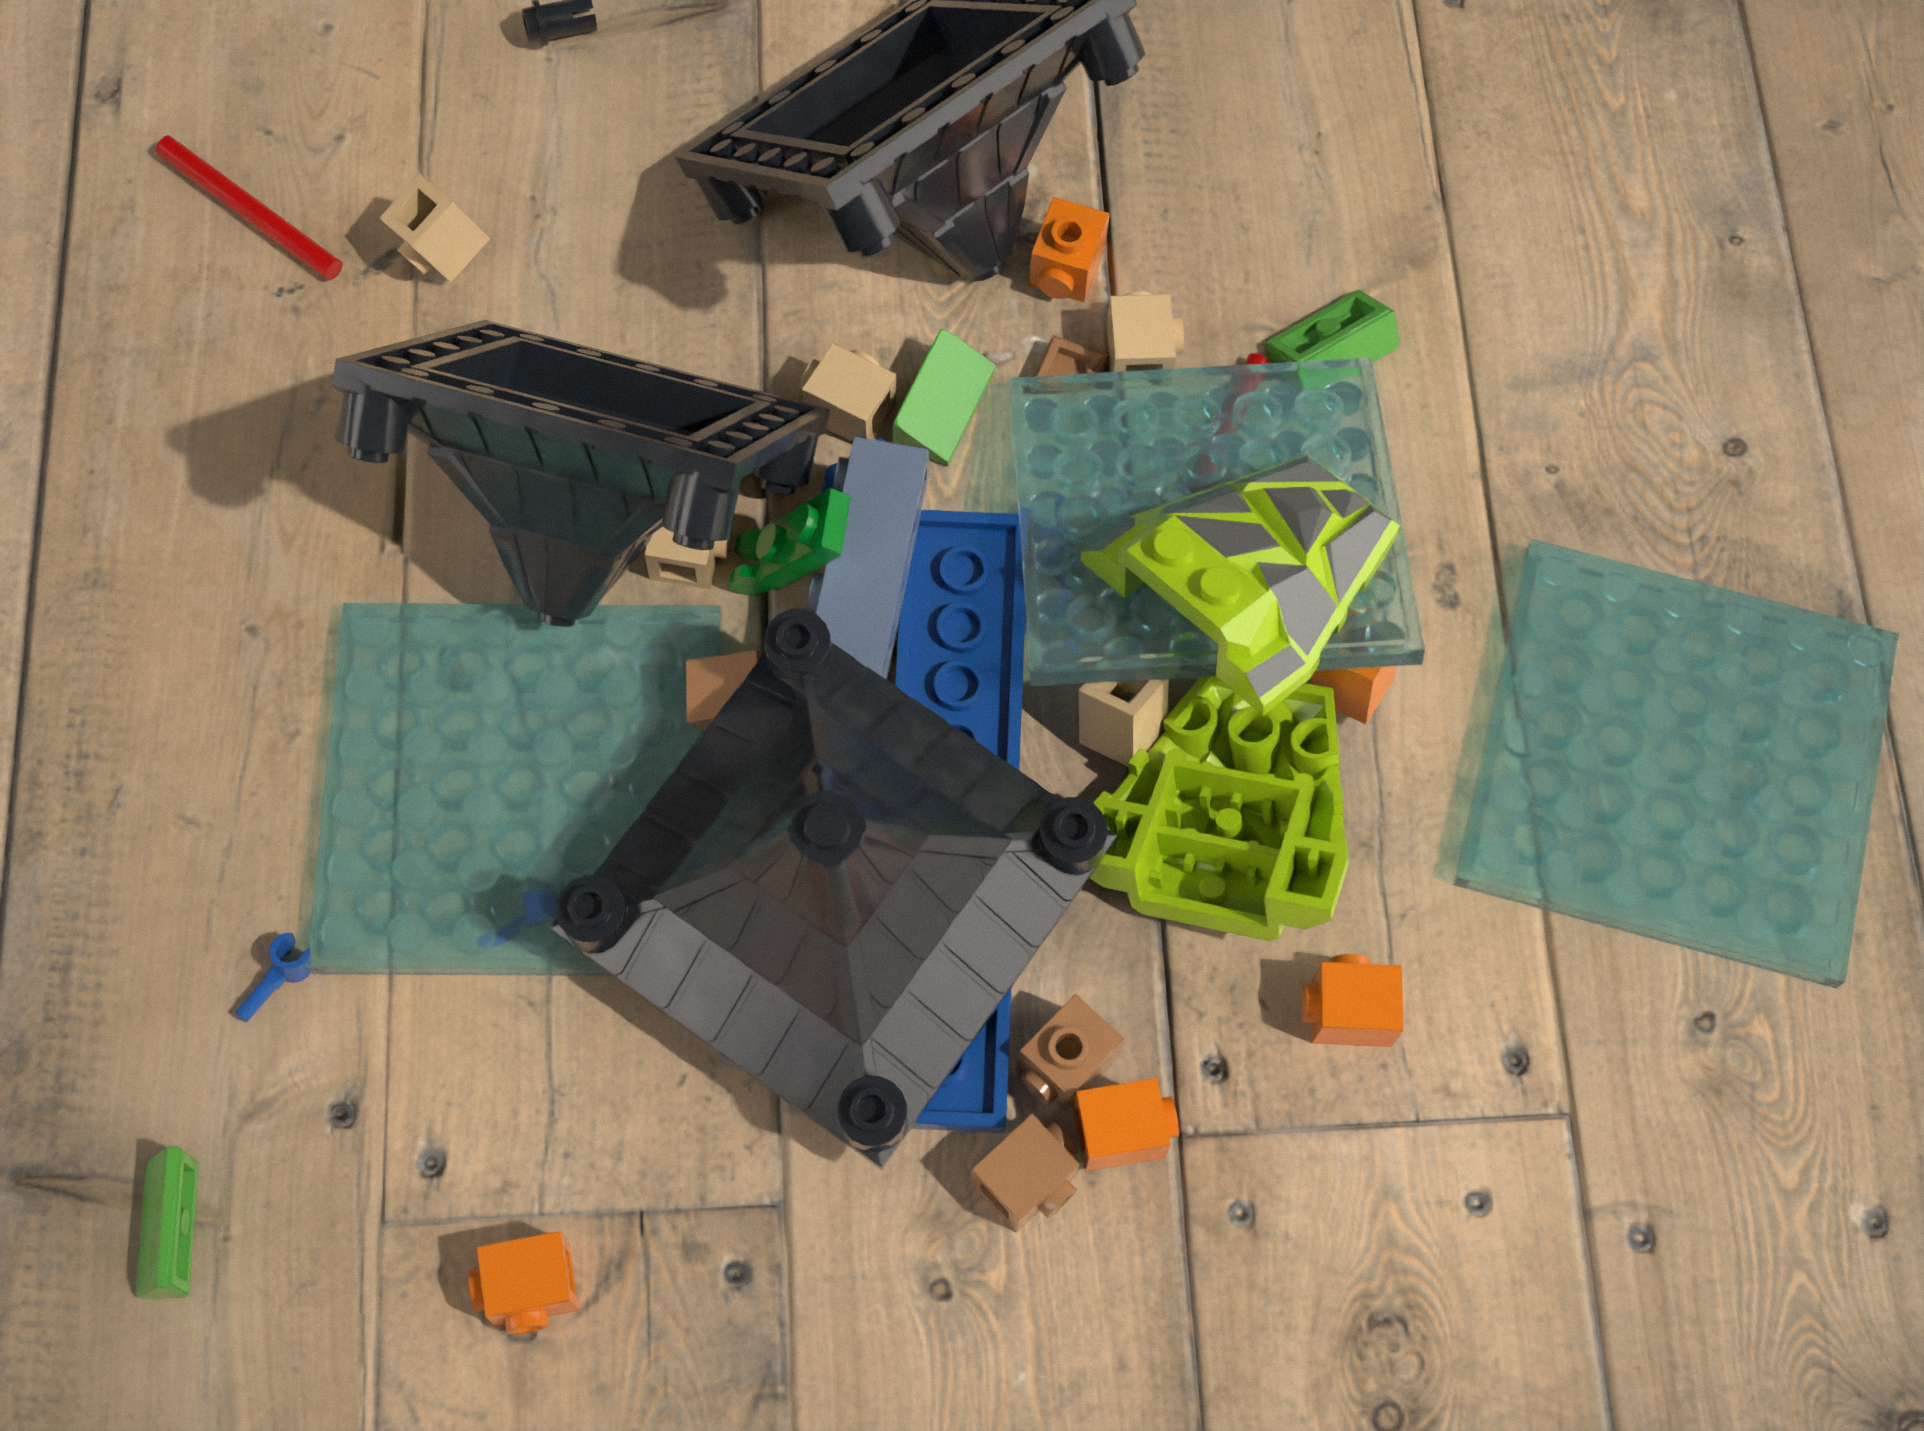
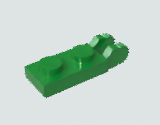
M830 488L767 524L763 530L748 529L742 535H738L735 542V553L743 559L759 561V565L741 564L736 567L735 570L730 572L728 588H731V591L737 592L736 594L762 595V592L766 593L772 589L779 590L840 557L851 500L850 496Z

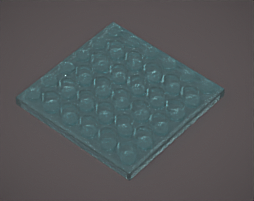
M1372 358L1010 378L1030 686L1216 676L1218 644L1146 583L1126 598L1122 597L1081 562V551L1129 516L1305 454L1311 455L1400 524L1398 537L1364 591H1358L1348 607L1347 619L1337 635L1332 633L1322 649L1320 662L1315 671L1422 665L1425 645Z
M1532 539L1525 552L1453 885L1837 989L1846 981L1899 633Z
M343 603L308 945L311 954L306 965L311 974L612 976L551 931L550 927L557 919V899L563 888L573 879L584 875H593L598 867L602 865L632 823L637 820L649 801L666 779L671 776L680 761L703 733V731L687 723L686 661L721 655V607L710 605H597L589 617L576 620L574 626L560 627L541 622L537 619L538 612L529 609L525 604Z

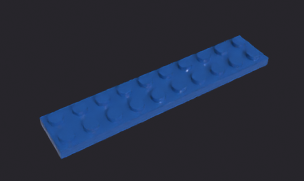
M922 510L899 618L895 686L945 719L946 722L956 729L961 730L992 751L997 757L1020 770L1029 515ZM1011 989L911 1129L988 1133L1006 1132Z

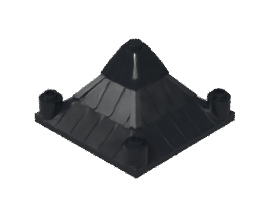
M909 0L675 156V159L685 177L697 181L719 221L731 219L732 223L737 225L751 220L764 209L761 202L768 196L769 191L818 201L841 247L846 252L859 251L861 256H870L887 248L892 244L896 236L962 278L971 277L975 281L989 279L1004 269L1006 265L1004 260L1012 254L1025 206L1029 179L1027 167L1067 89L1064 83L1066 78L1080 64H1082L1089 80H1103L1106 86L1122 83L1138 72L1139 67L1137 63L1144 57L1145 49L1129 15L1130 11L1137 5L1136 0Z
M488 320L337 358L332 380V387L342 392L335 439L337 442L348 446L346 454L351 458L365 462L386 463L389 460V454L404 451L407 432L429 445L427 454L490 524L489 532L503 565L525 606L537 611V619L541 622L560 627L574 626L576 620L589 617L599 602L646 548L652 535L662 527L674 533L673 542L696 550H712L715 541L728 540L741 479L750 473L760 478L759 486L761 488L776 493L794 494L796 486L808 485L818 437L826 433L830 409Z
M791 609L780 613L770 621L764 634L765 653L714 717L709 727L701 734L680 761L671 776L666 779L649 801L637 820L632 823L602 865L598 867L593 875H584L573 879L563 888L557 899V919L550 929L567 944L882 1170L1111 849L1117 835L1107 829L1105 817L1094 803L1078 797L1060 799L1053 793H1050L1030 777L997 757L992 751L961 730L956 729L935 712L902 692L897 686L869 667L864 666L853 656L832 643L826 623L817 614L805 609Z

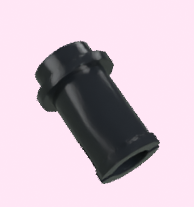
M532 0L531 7L521 9L529 43L539 41L543 47L548 46V39L597 31L595 14L576 18L571 17L574 14L590 12V9L594 8L592 1L562 0L540 5L538 0Z

